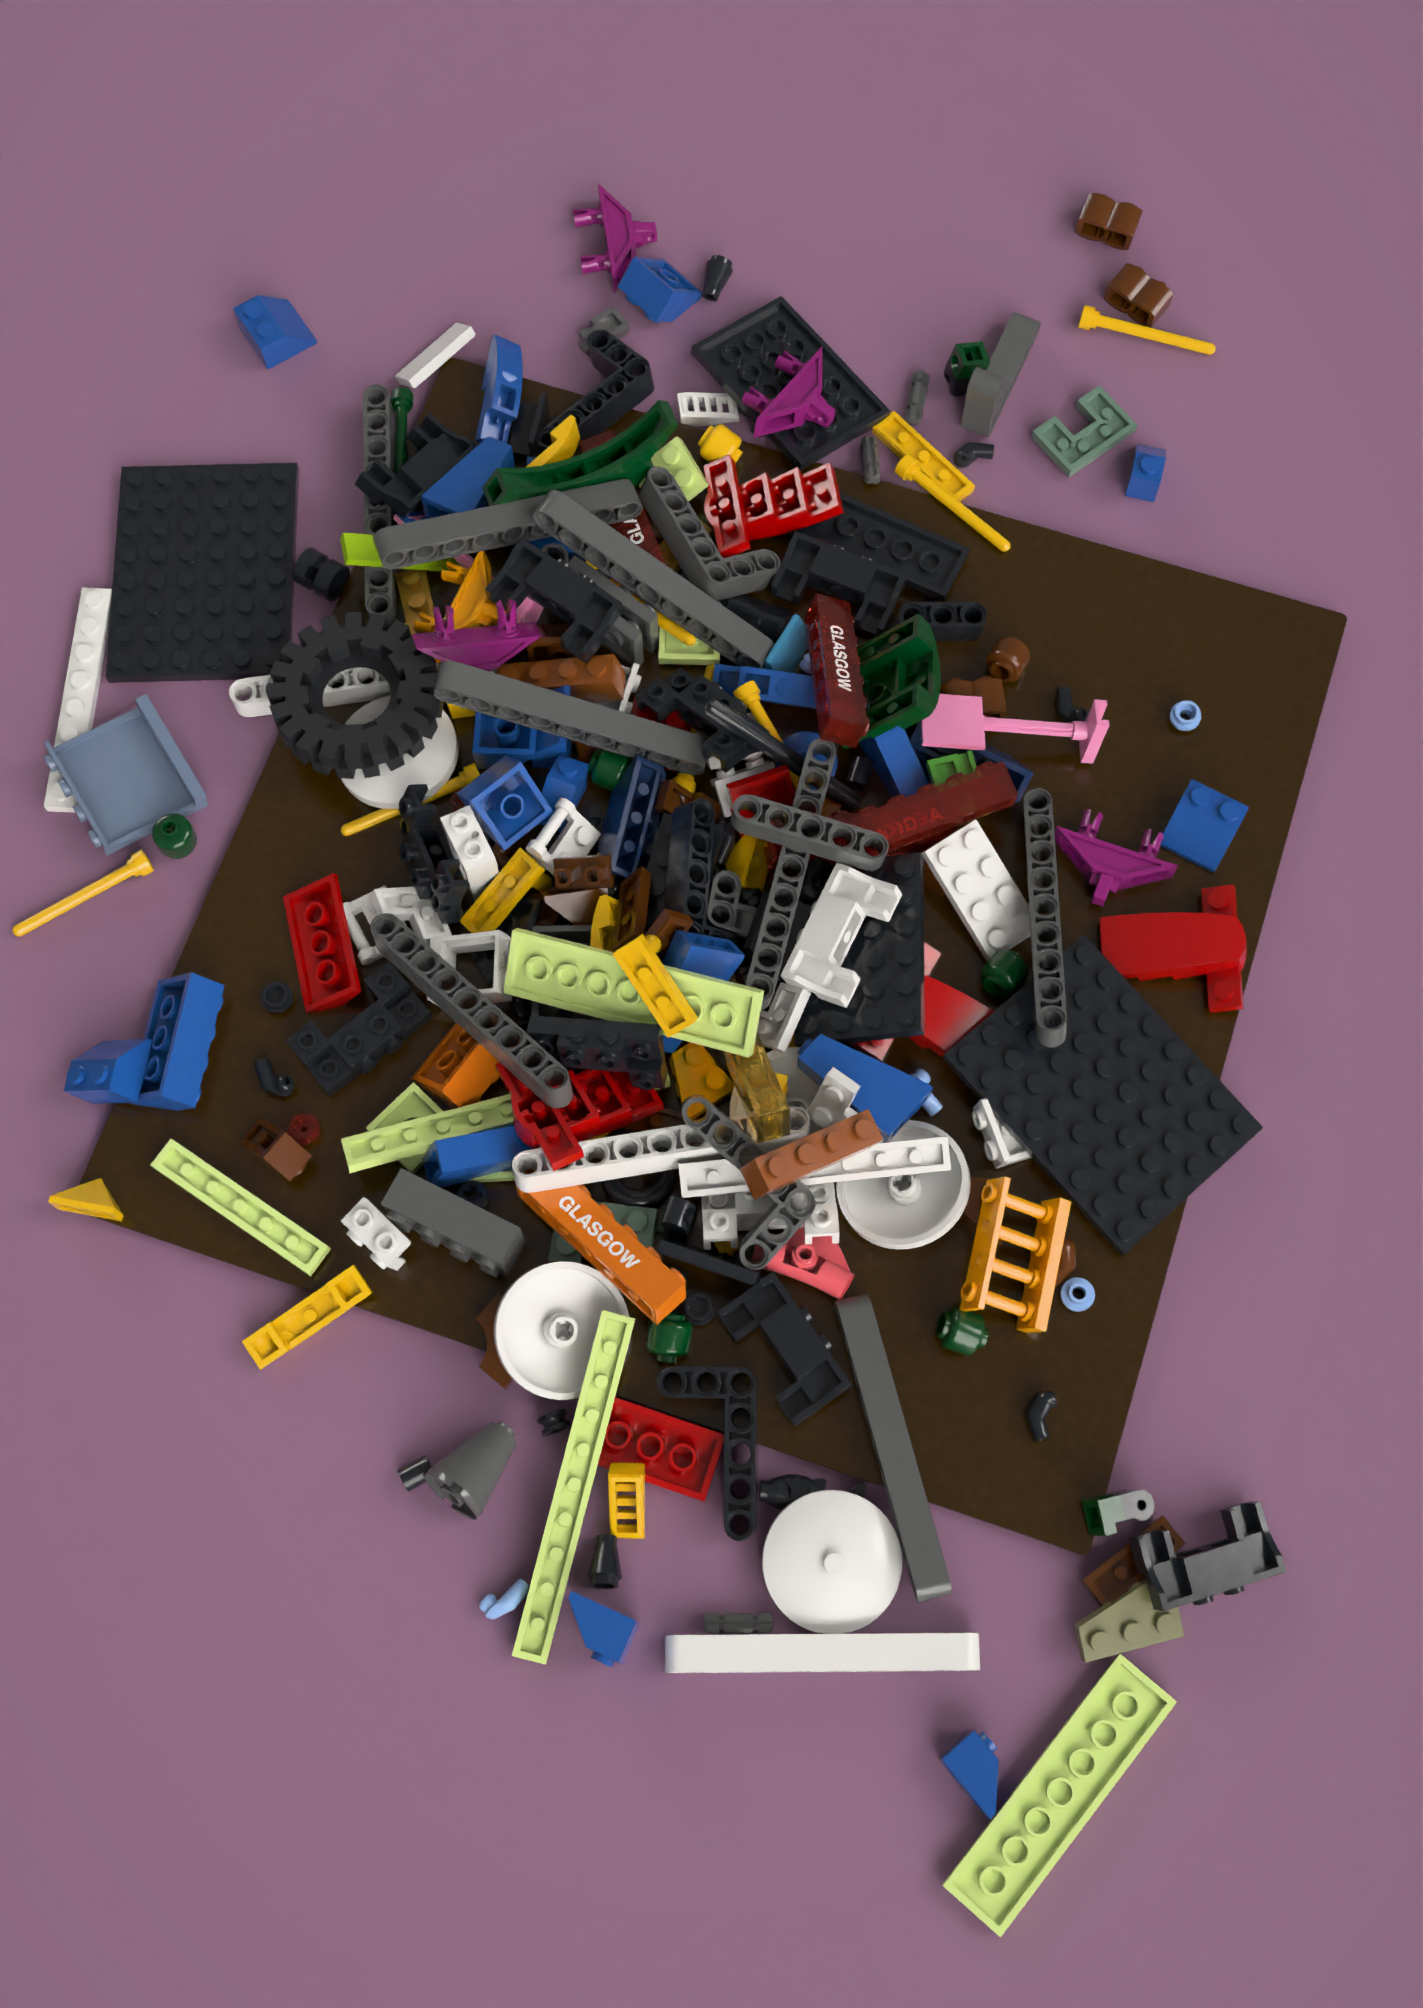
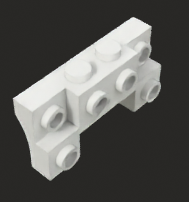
M836 863L819 899L811 907L810 917L804 929H801L797 935L796 945L780 975L783 980L789 985L804 988L815 993L819 999L847 1008L861 979L855 971L843 968L841 965L866 915L886 922L890 921L902 896L897 885L872 878L850 866Z
M834 1182L806 1185L815 1197L816 1206L813 1213L804 1222L805 1245L812 1244V1237L832 1236V1244L839 1243V1222ZM750 1191L701 1196L704 1250H711L710 1242L731 1241V1248H738L737 1231L751 1230L775 1201L768 1195L754 1200ZM796 1193L790 1200L791 1207L794 1209L804 1208L808 1203V1196L804 1193ZM778 1218L773 1219L769 1222L767 1229L786 1228V1222Z

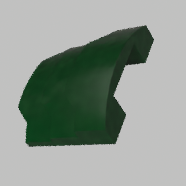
M916 614L846 653L847 658L845 661L848 664V668H844V670L849 673V678L846 679L850 680V682L845 683L851 685V687H846L851 689V691L844 688L841 690L845 711L839 737L842 739L841 746L847 749L870 736L874 739L896 726H900L904 730L929 717L935 710L941 686L940 662L931 626L920 614Z

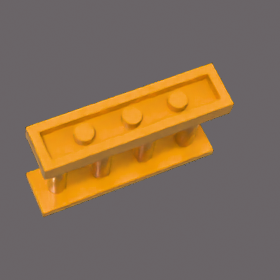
M1004 1176L987 1180L981 1193L982 1205L966 1282L961 1289L962 1301L960 1310L965 1312L984 1310L985 1304L1017 1315L1016 1330L1024 1333L1046 1332L1071 1201L1055 1198L1041 1201V1205L1009 1194L1008 1189L1011 1178ZM1005 1206L1037 1219L1034 1237L1001 1225ZM998 1239L1030 1250L1031 1256L1028 1270L995 1258ZM992 1271L1024 1283L1021 1302L988 1291Z

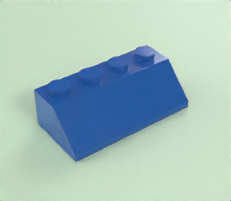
M193 972L158 981L144 1039L148 1038L153 1042L138 1102L131 1104L176 1111L195 1108L201 1096L200 1085L203 1073L209 1063L208 1052L210 1043L216 1034L215 1023L217 1014L223 1005V984Z

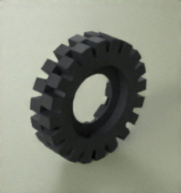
M361 612L345 613V625L339 626L335 615L320 620L323 628L322 632L317 633L309 625L297 633L301 645L298 646L289 641L280 651L284 662L275 661L270 672L273 683H268V699L271 704L269 707L280 736L287 748L291 747L294 756L304 765L311 761L315 771L327 776L331 769L335 768L338 778L354 779L355 770L362 769L364 777L370 778L380 776V764L386 763L390 771H393L405 765L403 753L407 752L415 758L425 748L422 737L432 739L438 728L436 718L442 717L444 704L443 701L434 696L438 676L435 659L416 649L409 626L396 619L390 627L387 616L371 613L368 623H364ZM356 667L377 671L387 680L391 690L389 704L381 715L366 724L351 725L342 724L328 715L323 706V693L328 682L335 675Z

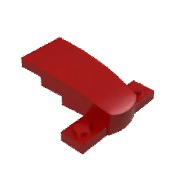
M730 454L703 466L705 479L709 484L704 503V512L715 534L717 549L723 558L731 557L750 549L749 541L795 531L844 513L835 471L830 462L804 474L796 467L773 479H770L765 472L740 486L735 461Z
M1234 884L1201 888L1203 913L1164 912L1100 917L1101 953L1125 979L1137 977L1140 981L1172 976L1174 980L1207 974L1208 1004L1211 1013L1244 1009L1241 970H1243L1246 962L1247 941L1243 925L1237 916L1236 888Z
M924 942L925 1035L909 1036V1038L921 1048H930L942 1057L994 1011L947 984L929 977L941 953ZM894 1038L851 1043V1045L867 1056L882 1061Z
M500 1062L495 1064L500 1078L511 1095L513 1125L516 1134L530 1148L541 1149L553 1172L584 1157L583 1150L578 1143L579 1141L627 1126L664 1109L663 1102L655 1089L644 1090L633 1087L628 1072L586 1069L575 1075L572 1069L569 1070L573 1090L572 1101L563 1108H551Z

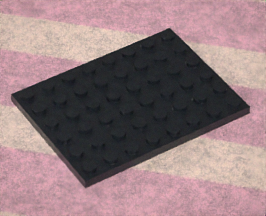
M297 463L121 467L106 679L109 683L239 680L270 675L275 661L284 662L280 651L289 641H292L294 580L292 577L295 566L299 467Z
M1083 935L1063 952L1067 1032L1066 1039L1061 1045L1053 1048L1046 1047L1037 1039L1032 979L942 1056V1059L979 1100L988 1099L995 1118L1122 1257L1262 1130L1263 1127L1092 942ZM1045 968V969H1043V970H1045V971H1051V970H1053V969H1051V968ZM1046 996V997H1044V998H1045V999H1054L1055 997H1053V996ZM1050 1024L1045 1027L1056 1028L1058 1026Z

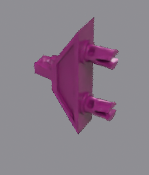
M598 183V207L573 209L575 228L600 224L604 229L607 250L600 255H581V268L583 275L604 270L608 271V274L611 273L613 291L615 293L631 261L636 257V248L644 246V244L657 242V230L655 222L632 221L631 213Z
M822 347L805 363L800 362L797 358L783 350L782 356L779 355L775 362V367L790 376L792 375L794 378L772 400L755 390L752 386L749 392H745L742 398V404L761 413L756 419L753 438L802 426L806 420L814 421L828 428L833 422L836 412L821 396Z
M508 599L507 613L504 611L501 600L496 603L498 625L454 630V609L446 605L445 618L442 620L439 607L437 606L433 609L435 632L412 634L417 650L442 662L456 661L486 671H493V669L498 668L541 637L536 622L516 623V602Z
M1090 809L1083 812L1078 832L1059 826L1055 828L1056 844L1089 881V884L1096 886L1091 903L1102 907L1109 891L1116 893L1117 890L1169 879L1174 876L1178 865L1156 858L1164 835L1159 832L1154 843L1150 844L1152 829L1144 831L1139 851L1135 852L1096 839L1103 815L1098 812L1093 823L1089 824Z

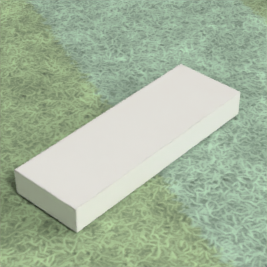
M455 323L395 375L399 384L411 388H416L475 337L476 334L472 327Z

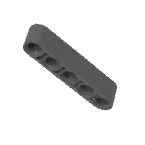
M742 795L733 804L731 824L736 831L742 834L866 871H874L880 868L888 852V841L878 832L754 795ZM749 810L754 814V817L744 818L739 812ZM774 819H779L783 821L786 826L782 828L774 827L770 823V821ZM812 829L817 835L815 837H807L802 833V830ZM842 838L848 845L844 847L838 846L833 842V839ZM865 848H875L879 855L870 856L865 852Z

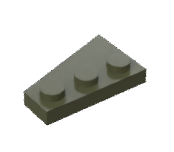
M1146 1580L1143 1582L1138 1581L1128 1588V1592L1113 1602L1108 1601L1074 1624L1081 1660L1087 1663L1184 1637L1178 1607L1166 1611L1154 1610Z

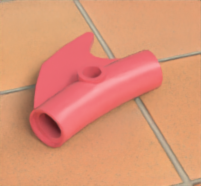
M804 1223L803 1228H799L771 1261L762 1268L804 1282L838 1300L844 1296L855 1275L850 1271L838 1243L832 1244V1236L812 1237V1244L805 1245ZM755 1244L752 1260H757L762 1256L764 1249L760 1245Z

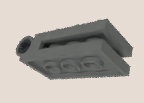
M556 543L545 545L541 551L555 560L561 559L565 561L574 572L580 576L586 575L590 577L597 587L622 602L623 613L605 633V642L602 645L631 667L633 663L640 664V667L644 662L643 647L653 653L659 646L658 615L649 604H642L637 601L624 586L618 587L610 581L607 574L600 569L595 570L576 555L569 561L568 551L564 546Z

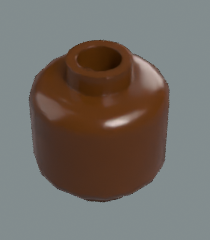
M1002 637L995 642L986 657V668L993 678L1002 679V682H1014L1025 671L1030 661V651L1021 640L1014 637Z

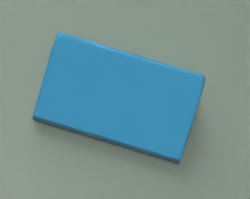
M795 614L790 619L765 659V669L793 673L813 639L799 615Z

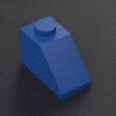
M1142 444L1136 445L1125 496L1151 502L1155 501L1165 465L1166 449Z
M559 754L547 775L542 790V795L553 810V813L556 810L555 804L559 798H565L577 807L587 788L588 764ZM551 813L539 824L545 826V824L548 822L553 813ZM564 819L557 831L562 832L568 823L566 819Z
M971 1730L939 1760L984 1816L991 1819L996 1815L999 1760L993 1752L997 1747L984 1732L978 1735L975 1730Z

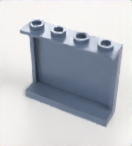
M147 694L135 699L136 709L52 748L49 741L44 742L48 754L43 757L52 773L58 771L62 778L58 783L66 798L69 796L74 798L76 805L72 807L81 823L87 821L91 830L87 831L89 838L95 848L101 846L107 856L152 834L155 822L163 815L178 813L187 817L208 806L203 788Z

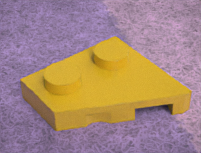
M690 1042L671 1054L669 1061L672 1074L676 1078L675 1088L677 1097H680L681 1104H683L686 1098L696 1094L704 1096L716 1105L732 1094L735 1086L734 1083L716 1065L715 1060L703 1045ZM695 1102L688 1107L687 1115L691 1119H695L707 1109L704 1104Z

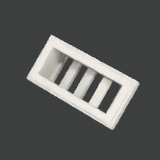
M677 393V406L680 423L702 427L739 422L736 402L728 393ZM722 404H728L729 412H723ZM716 405L717 412H712L711 406ZM700 407H705L706 412H700Z

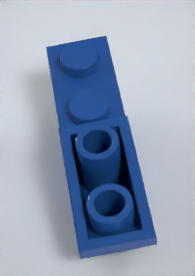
M496 334L491 339L481 390L485 391L475 439L478 443L484 441L488 436L505 443L508 442L511 423L518 417L523 378L521 347Z
M715 664L712 682L718 683L723 691L733 698L735 697L733 692L738 687L754 680L761 691L759 694L761 702L817 710L827 708L832 712L835 710L838 680L754 667Z

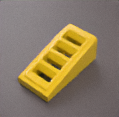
M611 1463L608 1472L610 1535L617 1536V1538H645V1464ZM618 1491L636 1492V1495H618ZM618 1506H636V1509H618ZM618 1519H637V1524H618Z

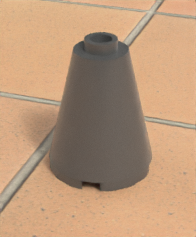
M500 1421L498 1424L490 1422L428 1469L424 1476L428 1486L440 1499L443 1500L446 1497L454 1503L451 1508L466 1518L476 1520L482 1514L517 1444L514 1439L516 1435L514 1430L504 1422Z

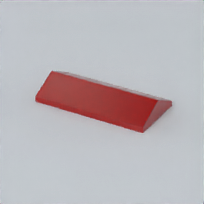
M332 873L283 896L305 1011L309 1014L345 1006L361 992L338 876Z
M615 1397L598 1465L609 1469L611 1463L645 1464V1482L705 1502L722 1452L725 1434Z

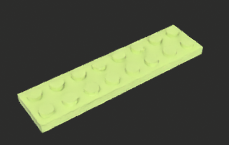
M520 928L512 930L503 993L607 1021L658 1024L612 955L613 952ZM664 965L698 1017L695 1023L671 1037L748 1058L752 1056L764 990Z
M1117 1654L996 1815H994L952 1870L942 1886L1001 1938L1177 1701L1124 1656Z

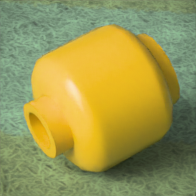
M723 424L715 427L710 425L697 444L701 447L700 456L709 463L730 454L736 464L743 453L739 449L742 442L740 436Z

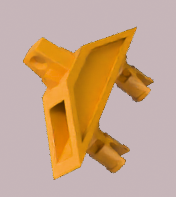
M485 551L478 552L469 569L452 562H446L445 564L449 571L442 570V580L461 585L451 604V607L454 609V630L498 625L496 604L487 599L485 588L492 581L490 561ZM419 613L423 622L415 621V631L418 633L435 632L434 617L425 613ZM434 658L437 664L441 662L440 660Z

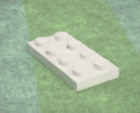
M976 819L921 853L986 961L996 951L1010 950L1030 936L1029 905Z

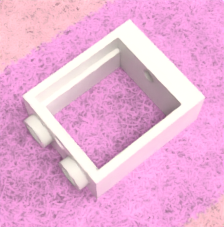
M470 805L441 817L440 820L454 859L459 860L460 866L458 868L464 880L468 879L470 884L468 889L475 901L498 875L499 870L496 858Z
M501 930L430 938V947L455 970L456 954L495 949L493 988L479 989V991L492 1003L512 1001V995L503 993L511 942L510 936ZM427 996V1000H429V1001H431L432 1003L436 1004L435 1002H433V1001Z

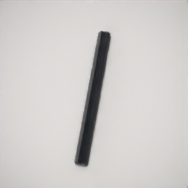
M712 698L708 701L704 709L706 715L779 764L786 765L797 776H801L805 761L803 756L719 699ZM830 776L826 795L837 803L842 804L849 811L856 810L862 800L861 796ZM809 782L815 788L820 789L816 783Z

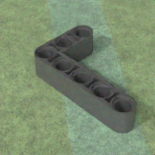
M1016 312L1012 313L990 359L989 367L987 370L976 367L972 374L966 393L961 422L962 428L989 438L1036 340L1041 325L1040 321Z
M663 467L650 468L639 490L640 500L690 583L716 601L767 588L780 567V559L776 553L768 549H760L723 558L673 475Z
M695 1094L684 1100L681 1113L685 1123L738 1170L745 1165L739 1161V1154L744 1148L755 1149L758 1153L757 1157L768 1153L704 1096ZM699 1102L705 1105L707 1110L702 1119L693 1120L687 1115V1109L692 1103ZM720 1125L730 1127L732 1130L731 1138L726 1142L716 1141L713 1138V1131L716 1127ZM796 1181L767 1194L775 1203L739 1244L738 1252L741 1262L748 1269L759 1270L765 1267L813 1213L816 1206L815 1197L802 1181ZM796 1193H804L808 1196V1203L802 1209H794L790 1205V1200ZM776 1218L786 1222L785 1230L778 1235L771 1234L767 1230L769 1222ZM757 1244L764 1249L759 1259L750 1260L745 1256V1250L750 1245Z

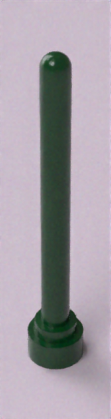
M404 387L395 388L390 393L392 408L396 413L395 474L406 463L407 413L413 408L414 402L413 392Z

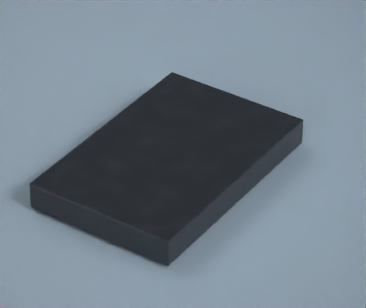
M670 1237L661 1239L657 1249L660 1254L750 1285L760 1281L763 1269L750 1270L740 1261Z

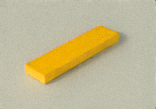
M895 411L891 412L888 417L873 427L872 433L898 458L902 459L905 455L911 454L919 461V466L922 467L921 471L959 502L974 491L975 485Z

